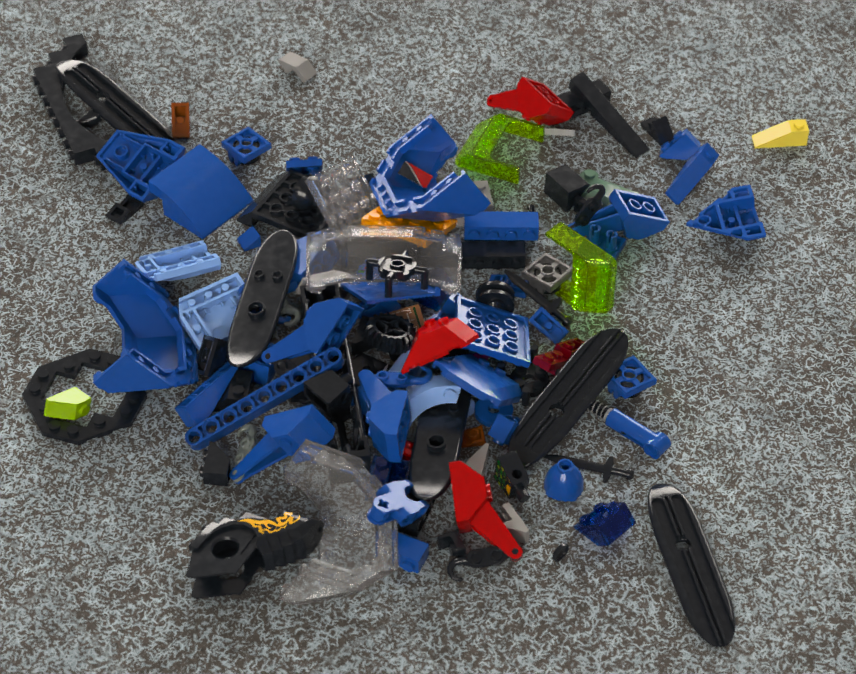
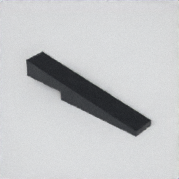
M584 72L570 79L568 88L591 109L590 115L631 155L638 158L650 150Z

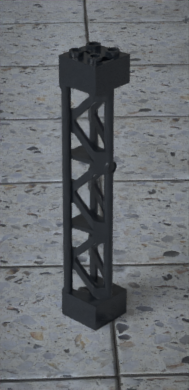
M338 282L300 286L302 320H304L307 310L313 304L341 298ZM348 336L339 348L342 356L345 352L346 360L343 367L335 373L337 375L340 372H344V374L349 373L353 377L354 382L351 384L350 398L330 417L321 411L322 415L332 425L333 422L337 423L341 450H339L334 433L333 438L327 443V462L331 485L371 480V455ZM311 353L312 358L317 355L315 353ZM334 356L333 359L330 358V361L335 362L339 357ZM315 366L314 372H318L322 367ZM352 397H353L354 405H355V406H354V408L352 409V411H350L351 403H352ZM349 418L353 420V448L348 444L344 423ZM358 427H359V432H360L359 442H358Z

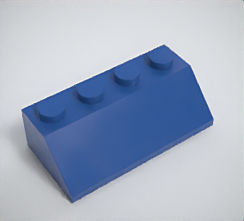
M482 211L477 215L464 217V240L538 241V212Z

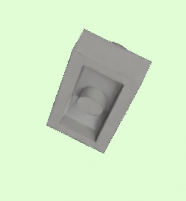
M509 502L502 504L500 519L517 542L528 543L530 530Z

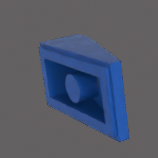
M540 307L528 320L532 326L555 345L569 333V330L543 307Z

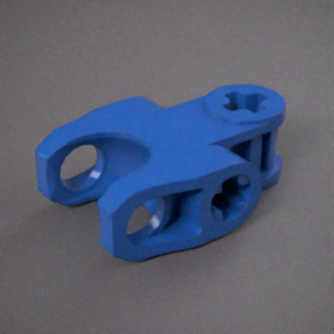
M409 480L393 481L383 485L376 492L377 497L372 503V508L367 512V518L374 525H383L396 520L403 527L424 515L430 505L425 500L413 501L406 496L410 493V489L413 486Z

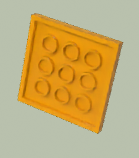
M380 206L361 219V225L425 249H428L453 230L457 224L455 219L438 222L389 218L384 216Z

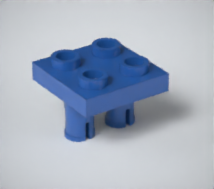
M317 156L308 157L307 160H300V158L295 157L286 161V171L292 169L301 174H312L319 180V173H322L323 164L322 159H318Z
M592 224L589 226V235L578 249V256L612 267L626 245V238L618 236L616 231L613 234V230L600 234L601 227L598 225L596 230V224Z

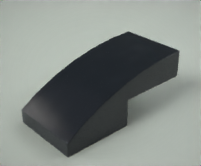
M128 194L120 204L115 203L105 217L121 225L141 209L144 203Z

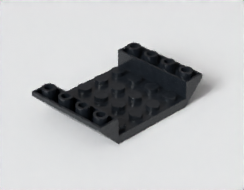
M290 169L276 176L237 218V222L249 227L254 226L258 221H262L278 229L288 230L300 238L318 231L330 233L338 252L340 242H346L361 225L362 217L368 213L352 194L321 181L319 182L323 187L321 198L323 201L320 206L307 211L298 210L288 202V196L292 197L295 192L292 189L303 176L306 178L308 176Z

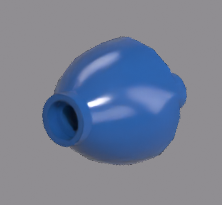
M561 459L548 470L544 479V489L546 495L552 499L573 502L577 500L584 490V479L578 467L571 460Z

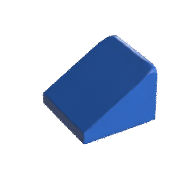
M254 226L237 238L244 252L261 246V237Z

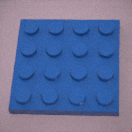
M457 295L455 299V318L461 320L479 335L478 339L461 349H468L480 355H487L499 361H506L519 367L528 368L531 363L528 318Z

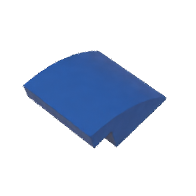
M200 144L148 181L149 192L162 199L164 215L201 239L207 237L253 202L252 197L235 174L218 157Z

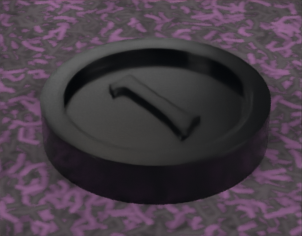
M561 543L554 551L552 559L555 562H559L566 556L569 545Z

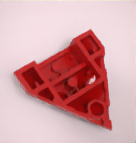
M443 317L439 320L434 318L426 320L424 325L417 329L412 347L401 369L402 375L409 372L410 369L418 366L421 367L448 355L453 349H461L468 346L479 338L478 333L458 318L449 319L448 317Z

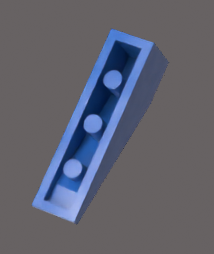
M708 142L701 146L687 160L665 192L675 204L679 205L718 158L719 154Z
M226 362L175 407V410L187 427L196 426L212 414L238 367H233Z

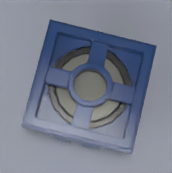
M249 126L221 142L222 147L228 151L230 162H234L235 166L253 164L259 160L261 154L272 148L270 142Z
M633 355L624 359L615 376L607 384L608 392L610 394L614 392L613 396L615 399L619 397L624 399L634 398L640 395L643 390L655 385L657 379Z

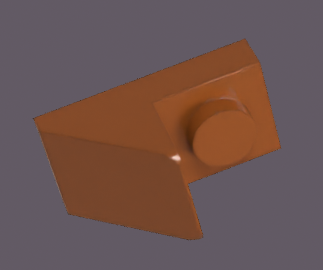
M171 103L172 137L174 139L190 138L189 103Z

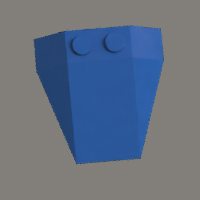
M116 130L96 157L130 196L144 203L158 198L149 192L148 181L184 155L185 147L170 139Z

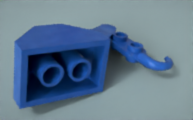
M422 366L420 368L427 373L424 377H414L408 373L402 375L401 372L379 371L377 374H373L370 370H362L358 374L359 383L370 408V411H367L366 423L370 425L368 436L372 438L373 446L388 462L401 463L412 418L408 390H394L391 392L387 387L404 389L411 385L426 384L433 376L432 371L427 367Z

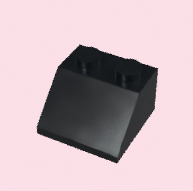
M237 369L213 412H220L253 392V371ZM250 406L245 407L243 412H248Z

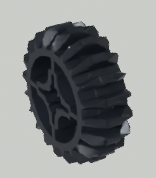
M380 312L379 315L374 314L373 317H369L364 328V338L367 344H371V348L377 349V352L383 351L384 354L390 353L393 355L396 353L400 355L401 352L406 353L407 350L411 349L416 335V328L413 327V323H409V319H403V316H397L396 313L393 315L389 312L387 314Z

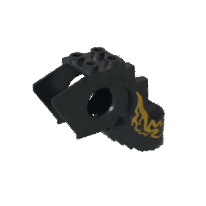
M285 510L278 513L277 518L267 519L246 512L239 520L224 517L219 523L211 522L209 525H203L199 535L189 545L192 555L186 577L196 578L191 597L201 599L241 595L260 567L265 571L276 570V567L296 563L295 560L305 559L306 556L315 551V548L322 539L324 522L291 510ZM244 564V570L240 576L229 580L218 577V575H236Z

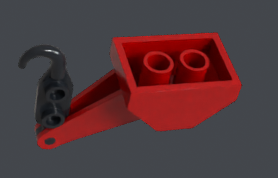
M449 462L456 522L460 534L473 532L474 530L493 546L473 549L461 557L452 559L447 566L448 576L454 581L463 580L462 577L455 576L453 572L454 568L458 565L483 568L501 565L508 558L512 561L521 560L523 557L522 548L489 503L493 502L490 483L486 484L485 478L464 462Z

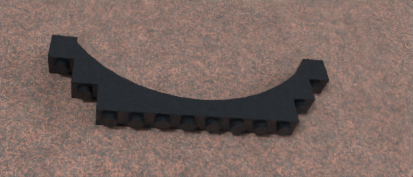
M81 33L62 38L63 45L61 50L48 53L49 60L46 61L47 65L33 68L34 76H32V82L34 86H37L38 95L42 96L44 107L47 106L48 116L53 117L52 123L54 128H58L57 134L59 139L63 138L62 144L65 150L68 149L69 160H73L75 165L94 161L95 166L99 165L101 171L107 169L97 159L96 155L107 141L89 132L71 115L64 101L66 84L56 70V65L59 62L66 60L80 61L84 56H88L87 42Z

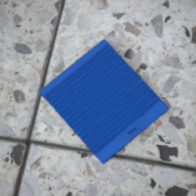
M414 276L409 277V280L406 282L393 279L391 298L384 297L385 279L340 283L341 288L366 304L401 299L408 300V298L418 299L419 297L425 298L426 296L437 297L440 296L441 292L440 287H435L434 289L429 285L427 290H422L420 288L421 280Z

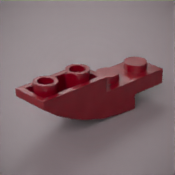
M573 338L556 343L553 351L536 355L532 363L555 376L556 370L563 367L584 341L579 338Z

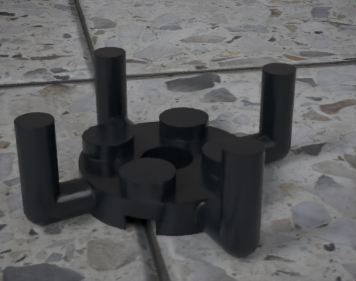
M404 250L401 254L391 255V258L388 259L384 256L381 259L368 258L366 260V280H373V268L378 267L379 276L385 279L384 297L386 298L392 297L393 279L406 282L415 273L421 274L420 288L422 290L428 289V268L417 266L416 261L412 262V258L409 257L407 250Z
M536 344L531 345V363L529 367L516 366L511 375L506 374L507 377L519 384L522 391L521 404L524 407L529 405L530 397L538 396L551 381L546 370L532 363L534 357L538 355V345ZM503 361L498 362L497 368L505 371V363ZM530 378L533 379L534 382L527 383L525 382V379Z

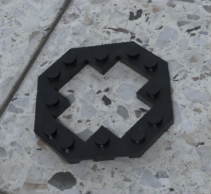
M87 349L39 366L22 393V397L42 436L81 445L93 438H101L112 434L115 430L131 427L147 399V394L145 390L125 392L126 394L113 417L94 413L87 427L43 415L46 400H43L57 375L75 380L83 366L105 371L121 357L94 349Z

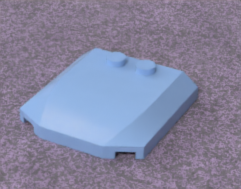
M201 240L140 256L139 261L135 262V266L152 280L158 282L181 280L221 269V261L216 253L210 254L208 252L207 245Z
M238 272L179 298V321L199 351L204 335L228 341L232 320L241 295L238 296V290L240 286L245 284Z

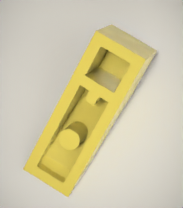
M806 119L787 120L752 135L755 149L807 146L809 128Z

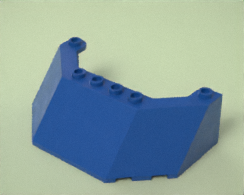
M432 114L389 146L386 151L388 153L387 158L381 160L376 169L378 172L377 176L371 178L369 182L371 190L385 217L439 222L477 215L479 212L486 210L488 205L491 204L489 199L464 170L461 171L460 176H457L453 171L439 183L436 181L446 160L457 154L458 146ZM405 161L433 176L427 188H423L398 174Z
M123 259L92 286L93 299L109 310L122 330L121 357L103 373L100 371L96 372L93 375V383L97 388L103 389L107 393L166 389L196 384L199 381L197 350L179 321L178 306L175 305L173 307L168 299L170 295L165 288Z

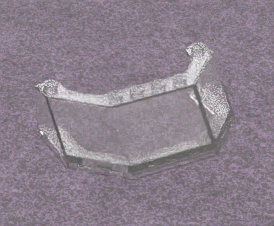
M343 225L340 226V230L334 231V228L323 229L321 234L316 235L313 231L307 232L306 290H310L311 293H321L326 286L341 282H348L351 285H357L360 282L377 285L379 282H385V279L379 276L378 267L373 268V280H366V260L368 258L381 259L384 256L388 259L391 258V255L401 254L404 250H407L409 257L412 258V262L416 261L417 266L428 268L429 285L441 287V290L445 291V294L448 295L457 294V292H461L462 244L460 236L455 233L447 236L445 231L436 229L428 232L422 226ZM415 273L409 277L405 284L416 285L421 283V274ZM393 279L392 285H397L401 281Z
M305 439L283 467L285 482L290 486L301 489L319 510V520L324 522L322 539L319 542L318 559L312 558L309 562V567L306 564H302L299 567V574L291 583L283 584L280 588L279 600L301 606L356 594L398 569V522L393 520L383 525H374L368 520L367 512L372 508V503L377 497L376 492L383 484L375 474L371 475L364 467L365 462L360 457Z

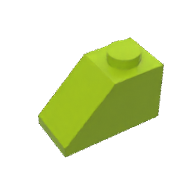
M75 386L46 398L43 415L68 420L79 419L89 413L92 398Z

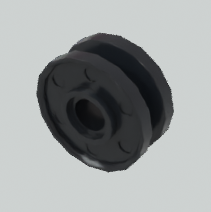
M488 281L477 288L475 301L513 313L515 292L510 285L502 281Z

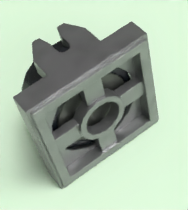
M544 253L521 272V277L528 280L529 285L540 294H554L560 290L561 284L574 274V268Z

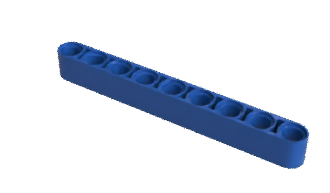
M336 347L326 349L190 428L185 434V441L193 450L204 449L209 446V442H216L303 391V382L328 370L336 372L344 365L341 351ZM332 356L339 357L335 362L330 361ZM315 366L322 367L318 372L312 371ZM298 376H304L302 381H295ZM281 386H287L285 391L278 392ZM270 396L268 401L261 402L262 397ZM252 406L249 412H243L245 407ZM229 416H235L232 422H226V419ZM212 426H217L215 432H209ZM200 436L199 441L191 442L193 437Z

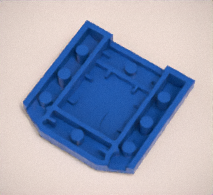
M463 354L436 359L432 365L434 369L440 368L442 371L441 375L480 400L489 399L497 408L517 403L522 398L519 384L507 377L505 371L489 366L490 362L483 358L478 359L472 354Z

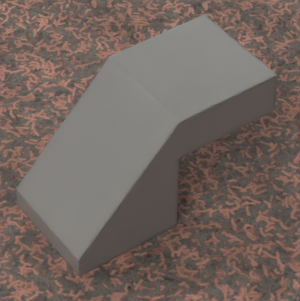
M291 51L277 60L286 73L289 74L294 70L303 83L317 74V71L308 59Z

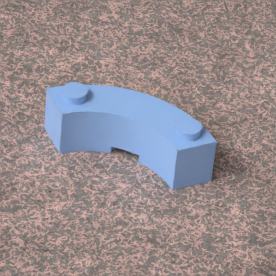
M442 375L432 376L433 378L426 384L407 387L412 418L410 426L422 412L433 406L445 403L456 404L461 387Z

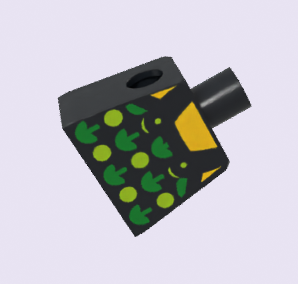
M516 450L497 457L493 477L508 499L517 497L520 503L529 500L530 495L527 489L530 479Z

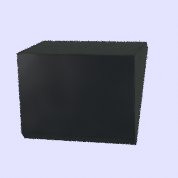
M565 164L546 172L544 193L565 212H569L574 206V198L578 195L582 196L590 184Z
M204 335L197 357L198 374L210 377L225 364L227 341Z

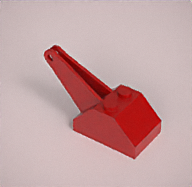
M525 77L520 79L517 89L493 94L487 98V105L489 107L521 112V116L529 122L533 120L539 125L545 124L550 126L569 121L574 113L545 84Z

